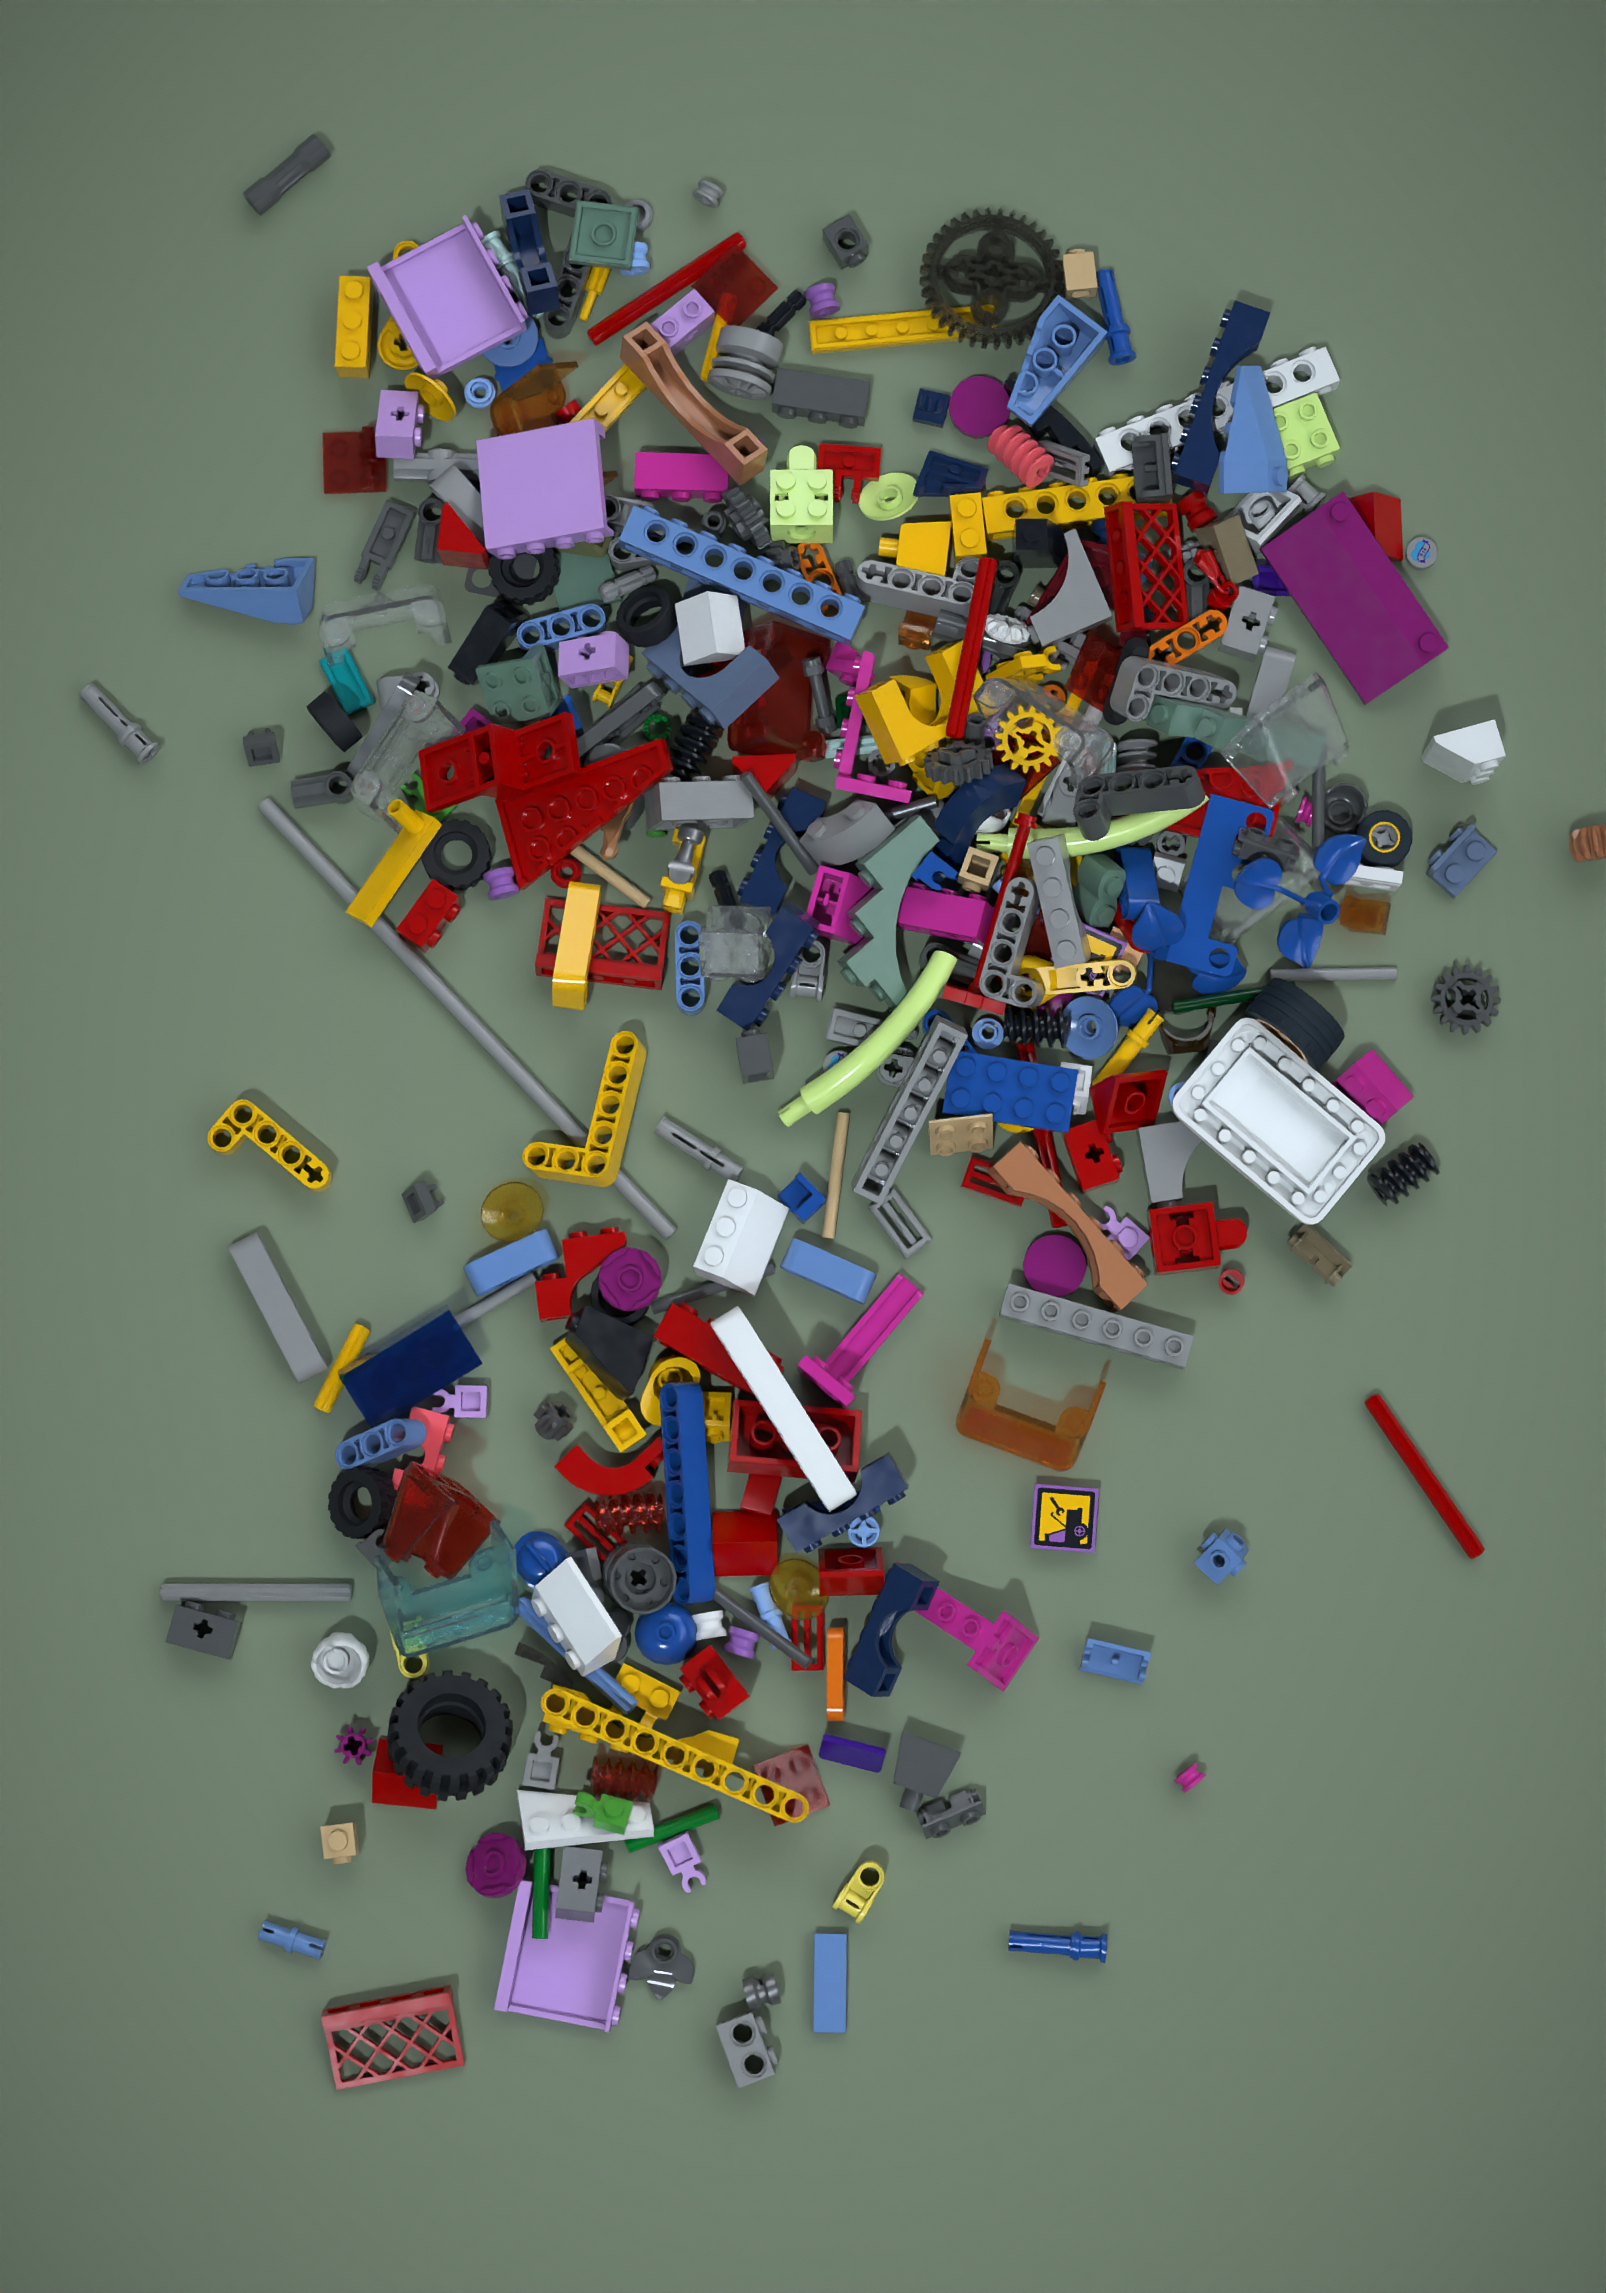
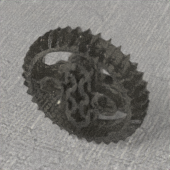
M988 207L985 209L984 215H981L976 208L973 210L972 218L966 212L961 215V222L953 217L950 221L951 227L944 224L940 230L941 234L935 233L933 235L932 241L934 243H928L926 247L928 253L923 254L922 257L924 264L920 266L919 273L923 276L920 277L919 285L924 287L921 290L922 298H928L925 301L926 309H933L930 315L932 319L941 317L938 323L939 329L948 325V336L954 335L955 332L958 333L959 343L963 342L965 338L970 339L969 346L971 348L975 346L976 341L982 342V350L987 348L988 343H993L995 351L999 349L1000 343H1004V346L1009 349L1012 346V340L1019 346L1023 344L1024 337L1031 341L1039 317L1058 294L1063 298L1060 294L1065 289V285L1062 283L1064 272L1060 271L1062 269V260H1056L1060 254L1059 249H1051L1054 244L1053 239L1044 240L1046 236L1045 229L1039 232L1035 231L1037 227L1036 221L1028 226L1025 224L1027 219L1025 215L1020 217V220L1014 219V210L1009 213V216H1004L1003 209L1000 208L997 214L994 215ZM991 231L979 240L976 257L959 255L949 260L945 265L940 264L945 252L956 240L974 232ZM1007 234L1019 238L1032 248L1044 266L1046 279L1042 278L1032 265L1013 262L1014 244ZM997 246L1003 252L1000 254L992 253L989 247ZM959 272L964 273V278L959 277ZM990 276L995 277V282L990 281ZM938 279L942 280L953 293L971 296V315L979 325L963 319L948 306L941 294ZM1020 280L1025 281V286L1021 285ZM1038 293H1044L1040 305L1026 320L1008 327L991 328L1001 323L1005 318L1008 310V301L1023 303L1035 298ZM990 304L995 307L996 311L986 312L981 306Z

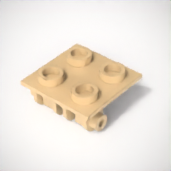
M992 1113L929 1121V1128L927 1129L930 1140V1156H949L957 1152L966 1151L982 1152L993 1148Z

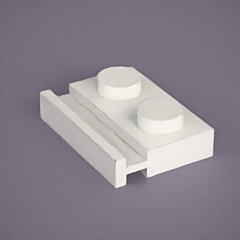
M1359 863L1355 874L1344 884L1396 892L1402 884L1403 871H1397L1384 866H1363V864Z

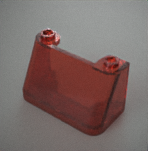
M774 620L743 631L745 648L750 645L764 656L779 676V679L728 726L727 742L729 749L746 755L796 753V761L817 762L825 759L826 741L824 735L818 731H810L812 688L809 677L804 676L802 660L820 656L823 667L826 668L830 658L831 639Z
M411 1461L401 1477L383 1543L386 1546L384 1553L396 1563L400 1561L408 1563L412 1558L411 1555L416 1556L426 1562L423 1567L433 1577L439 1579L440 1576L453 1580L501 1521L456 1480Z

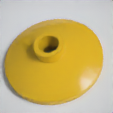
M411 372L405 377L404 383L407 391L418 392L419 405L425 406V412L441 421L448 422L453 420L456 416V408L447 393L448 388L442 381L436 378L432 380L416 372Z

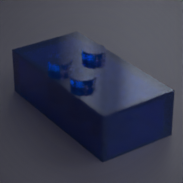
M446 1304L338 1370V1375L372 1429L394 1419L483 1363Z

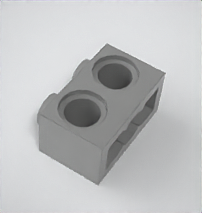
M749 2011L716 2024L718 2035L738 2088L775 2075L774 2066L779 2065L773 2047L766 2048L762 2035L768 2033L761 2015L755 2017L753 2011ZM744 2023L750 2026L752 2036L749 2040L739 2041L735 2038L733 2030L738 2024ZM753 2054L760 2056L764 2062L763 2068L758 2072L749 2071L745 2066V2060L748 2056Z

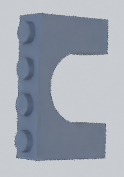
M678 625L666 640L658 645L647 647L641 652L648 661V664L645 666L655 679L659 680L662 677L664 679L663 683L673 694L676 695L680 692L682 694L681 698L691 709L694 710L698 707V712L709 724L716 722L724 730L779 679L769 661L750 645L720 672L704 678L692 677L696 665H683Z

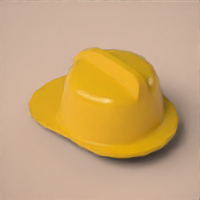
M672 1354L669 1357L661 1358L653 1364L648 1375L649 1380L640 1400V1409L645 1420L653 1425L661 1426L660 1391L664 1384L695 1381L699 1384L701 1379L700 1369L694 1361Z

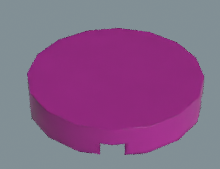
M986 376L971 377L962 381L953 390L949 401V412L954 427L965 436L983 439V437H989L998 427L1006 425L1011 412L1007 409L1010 397L1006 389L996 380Z
M1061 1235L1044 1236L1035 1241L1026 1251L1022 1264L1024 1277L1032 1290L1058 1298L1075 1292L1083 1282L1086 1272L1085 1256L1079 1245L1070 1238Z
M621 1248L611 1253L603 1261L600 1268L599 1288L604 1299L614 1308L622 1311H639L649 1306L658 1297L662 1286L661 1270L656 1260L648 1252L637 1248Z
M491 1833L483 1836L477 1841L479 1844L475 1849H471L467 1856L465 1870L467 1881L479 1894L488 1898H501L509 1895L519 1886L525 1875L527 1861L525 1850L518 1840L504 1833Z

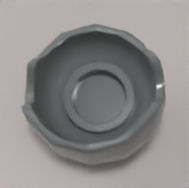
M1339 783L1326 790L1325 827L1335 833H1348L1358 828L1361 821L1365 818L1368 809V802L1363 791L1355 785L1348 783Z

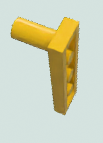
M401 799L393 800L389 804L387 812L403 826V829L345 911L351 918L371 928L442 826L436 818L417 809L413 811Z

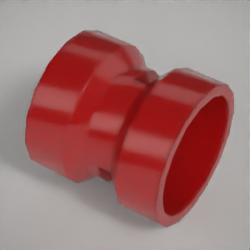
M1200 491L1189 494L1177 503V510L1180 515L1186 516L1188 520L1187 526L1192 533H1195V529L1205 526L1218 518L1214 508L1206 504V495Z

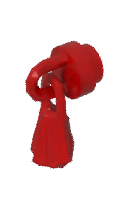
M1198 550L1193 561L1197 568L1215 585L1208 593L1207 603L1212 610L1224 611L1238 598L1239 589L1235 583L1226 581L1212 550ZM1218 578L1223 582L1221 585L1217 582Z

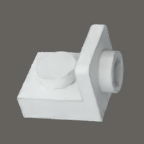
M1061 1062L1060 1067L1078 1070L1071 1115H1084L1087 1109L1093 1066Z

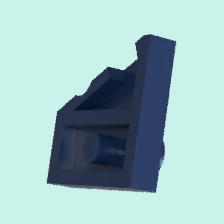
M929 450L916 482L913 496L949 497V495L979 493L983 488L989 469Z

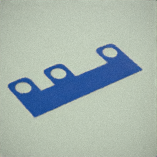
M1211 794L1178 917L1184 924L1185 933L1178 943L1170 945L1166 958L1167 962L1224 977L1232 973L1237 957V948L1228 943L1209 939V934L1222 886L1234 889L1233 869L1237 865H1248L1251 863V861L1231 855L1239 827L1247 829V817L1251 813L1258 812L1266 818L1267 823L1263 831L1269 836L1274 820L1272 810ZM1217 948L1225 949L1230 956L1228 965L1221 969L1213 967L1209 961L1210 953Z

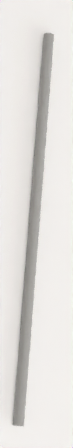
M270 798L262 801L258 806L259 811L344 901L350 905L358 891ZM379 916L371 928L566 1136L577 1147L585 1148L588 1135L395 930ZM605 1164L597 1167L600 1172L604 1169ZM619 1169L618 1176L612 1184L665 1240L669 1239L677 1229Z

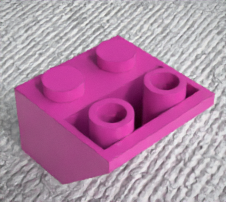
M819 865L806 912L820 922L816 929L819 936L854 946L863 940L865 936H859L849 924L851 918L846 912L874 889L873 886L869 888L860 877L851 873Z
M1373 1049L1332 1083L1333 1086L1380 1126L1414 1098L1412 1093Z

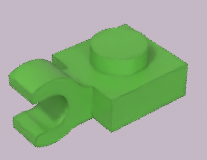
M578 1792L573 1814L593 1818V1827L624 1835L633 1809V1801L602 1794L600 1801H597L588 1793Z

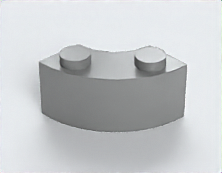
M855 799L847 808L835 815L817 817L808 826L807 831L799 842L818 865L838 866L854 861L872 851L894 831L895 827L876 803Z

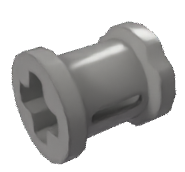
M1303 474L1287 490L1300 496L1302 499L1300 506L1305 509L1304 513L1307 516L1312 513L1326 496L1324 492L1319 493L1306 482V476Z

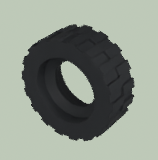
M551 547L545 548V552L540 554H529L537 559L540 569L536 579L528 584L517 583L511 578L510 565L515 558L501 560L492 554V557L489 558L490 569H488V572L492 578L493 586L508 601H513L517 605H535L534 603L538 601H544L545 597L554 592L553 588L555 585H558V576L561 575V569L558 564L560 563L559 559ZM526 552L518 553V554H516V557L519 556V555L528 554V553H526Z
M452 819V821L445 820L440 822L442 826L422 853L421 860L426 873L431 880L435 879L451 891H466L467 888L477 886L480 880L483 881V874L489 871L491 867L492 853L487 837L478 826L472 825L466 820ZM461 840L471 848V862L462 870H451L441 860V851L450 841Z
M370 1467L344 1470V1473H340L336 1481H333L331 1492L328 1495V1511H330V1519L334 1522L337 1531H341L343 1536L351 1537V1539H366L378 1529H384L385 1531L390 1529L393 1520L397 1516L398 1495L397 1490L394 1489V1483L387 1477L388 1475L377 1468ZM361 1487L368 1489L372 1501L371 1512L366 1519H361L357 1516L354 1505L356 1492Z

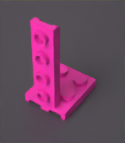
M863 651L862 657H855L852 674L858 677L856 687H849L846 706L851 707L849 719L843 718L840 737H844L845 742L843 750L837 749L833 768L839 769L835 788L910 803L913 790L907 789L908 782L889 779L888 784L876 782L877 776L857 773V778L851 777L864 717L855 695L870 687L875 662V655L873 653Z
M899 1273L825 1362L816 1355L812 1359L805 1355L797 1364V1370L817 1385L826 1395H829L843 1409H849L855 1402V1396L852 1394L854 1387L849 1383L924 1293Z
M938 1587L928 1610H914L976 1651L967 1665L1003 1692L1039 1640L1035 1634L1005 1611H1002L993 1624Z

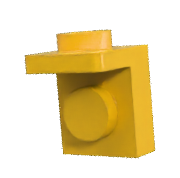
M702 1391L706 1442L712 1444L728 1442L730 1438L732 1393Z

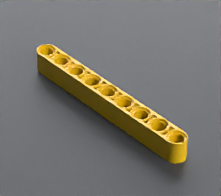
M558 1688L550 1689L542 1696L541 1707L549 1717L788 1822H800L808 1814L809 1804L807 1799L803 1795L565 1690ZM553 1694H560L565 1699V1707L557 1713L552 1712L548 1707V1699ZM586 1706L593 1709L595 1713L593 1723L587 1726L579 1723L577 1719L578 1711ZM612 1720H620L625 1727L624 1734L618 1739L610 1737L607 1733V1725ZM642 1733L651 1734L655 1741L654 1747L648 1752L641 1751L637 1747V1738ZM672 1746H679L684 1751V1760L678 1765L669 1763L666 1758L667 1750ZM701 1759H709L714 1764V1773L709 1778H702L696 1772V1764ZM731 1772H738L744 1778V1786L739 1791H732L726 1786V1777ZM761 1785L770 1786L774 1791V1799L769 1804H761L756 1799L755 1792ZM792 1798H797L804 1804V1811L798 1817H791L785 1811L786 1802Z

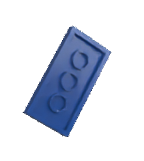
M960 1051L948 1074L942 1114L965 1117L992 1113L993 1122L1068 1134L1078 1070Z

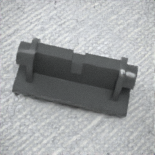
M1239 827V841H1235L1232 852L1236 853L1238 858L1251 862L1265 854L1267 858L1279 864L1283 873H1286V871L1293 872L1296 861L1300 858V846H1297L1294 841L1285 837H1278L1276 839L1267 836L1264 831L1255 827H1248L1247 829Z
M968 1788L949 1796L948 1800L952 1808L948 1810L945 1809L942 1800L921 1808L922 1811L916 1815L926 1839L943 1837L952 1828L962 1824L964 1826L974 1824L980 1820L981 1816L986 1815L976 1789L969 1791Z

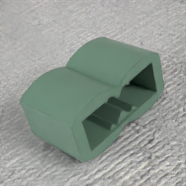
M1088 854L1084 856L1079 865L1077 873L1078 883L1072 891L1080 920L1086 925L1093 928H1108L1117 911V898L1123 890L1126 872L1105 854Z

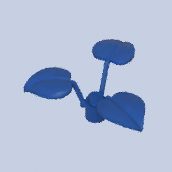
M1340 834L1327 839L1319 846L1313 858V866L1321 872L1318 880L1323 892H1311L1306 898H1303L1278 886L1282 878V870L1279 864L1270 858H1259L1248 864L1237 875L1234 881V893L1242 904L1251 909H1263L1271 905L1275 891L1303 904L1307 913L1299 912L1297 919H1289L1282 925L1277 936V946L1286 958L1296 962L1305 969L1310 968L1321 942L1323 924L1333 923L1340 914V906L1331 898L1333 892L1329 890L1326 882L1331 885H1341L1352 878L1359 866L1362 851L1367 840L1359 835Z
M1151 901L1146 902L1131 932V938L1136 947L1144 951H1151L1146 953L1148 958L1146 988L1142 990L1137 985H1130L1121 989L1113 996L1108 1005L1116 1016L1118 1026H1136L1148 1008L1155 1013L1157 1012V1000L1154 996L1149 995L1152 991L1154 958L1166 960L1170 945L1178 943L1185 933L1184 924L1175 913ZM1214 952L1210 954L1209 961L1213 967L1221 969L1228 965L1230 956L1226 952ZM1238 958L1235 960L1232 973L1226 977L1187 967L1191 973L1196 974L1191 981L1193 989L1206 995L1229 991L1241 982L1247 972L1246 967L1241 964Z

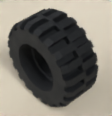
M444 1670L442 1676L436 1677L434 1672L424 1675L423 1683L415 1680L409 1684L408 1691L401 1692L396 1700V1707L392 1708L387 1734L389 1760L394 1761L393 1769L397 1776L405 1775L404 1784L410 1789H413L415 1786L419 1787V1794L427 1798L430 1793L438 1795V1801H447L448 1796H455L456 1801L465 1800L469 1792L476 1796L484 1792L485 1784L491 1786L498 1779L499 1772H503L507 1763L513 1732V1721L509 1719L510 1710L507 1703L503 1702L500 1704L502 1695L496 1688H493L491 1691L488 1690V1682L482 1678H479L477 1681L470 1679L471 1673L462 1671L461 1676L453 1675L452 1670ZM455 1715L467 1720L475 1727L480 1736V1743L478 1747L468 1754L458 1757H446L431 1751L421 1740L419 1730L426 1721L433 1717Z

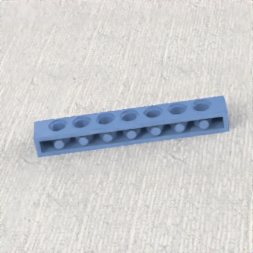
M643 505L642 508L633 506L619 537V547L724 593L736 595L740 600L848 647L850 646L865 611V606L860 604L861 600L848 593H844L843 596L834 593L831 586L821 581L811 583L804 580V575L790 568H787L786 571L775 567V563L766 557L757 556L756 559L745 554L746 550L736 544L729 543L726 546L717 542V537L706 531L696 533L689 530L688 525L681 520L671 518L669 521L659 517L660 513L651 507ZM653 530H661L665 534V538L660 542H653L648 538V534ZM683 542H688L693 545L694 550L690 554L684 555L677 551V546ZM710 555H718L722 558L723 562L718 567H711L705 560ZM740 567H746L751 571L752 575L746 580H741L735 576L734 572ZM768 580H776L781 587L776 592H768L764 589L763 584ZM803 592L808 595L810 600L804 605H798L792 600V596L795 593ZM825 605H833L837 608L838 614L829 618L822 614L821 609Z

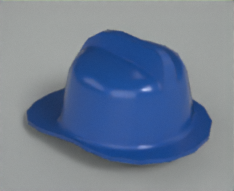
M542 1531L530 1532L522 1536L515 1544L512 1554L513 1565L518 1574L534 1592L535 1586L567 1559L566 1554L568 1552L551 1534Z

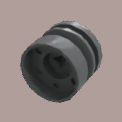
M630 1541L618 1545L607 1555L602 1564L601 1582L604 1592L613 1602L634 1614H650L659 1611L671 1600L676 1590L677 1575L673 1563L664 1553L644 1542ZM631 1571L639 1572L638 1574L641 1576L640 1581L633 1580L630 1575Z

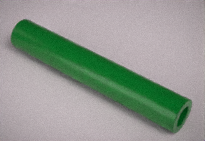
M714 1803L655 1826L654 1837L626 1839L624 1841L630 1854L674 1837L686 1830L689 1831L718 1820L720 1816Z
M550 1848L534 1849L532 1939H548Z

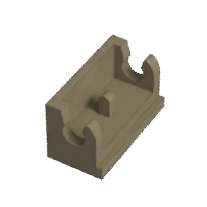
M1239 515L1231 516L1225 520L1222 518L1195 529L1201 549L1212 550L1226 581L1238 584L1259 574ZM1220 578L1217 579V582L1221 585L1223 582Z

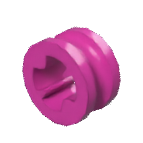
M1303 796L1294 823L1298 824L1302 821L1305 822L1306 827H1310L1312 823V802L1306 796Z
M1196 1762L1173 1780L1176 1784L1180 1783L1182 1785L1181 1791L1183 1793L1190 1790L1206 1776L1204 1772L1197 1770L1198 1765Z

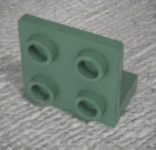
M544 644L532 646L523 658L479 665L476 668V674L493 724L500 725L549 717L561 703Z

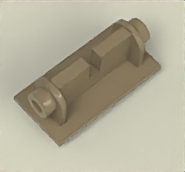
M1304 1224L1287 1242L1291 1246L1289 1250L1291 1252L1294 1251L1306 1263L1312 1264V1269L1325 1280L1326 1284L1330 1283L1332 1286H1335L1353 1266L1310 1225Z

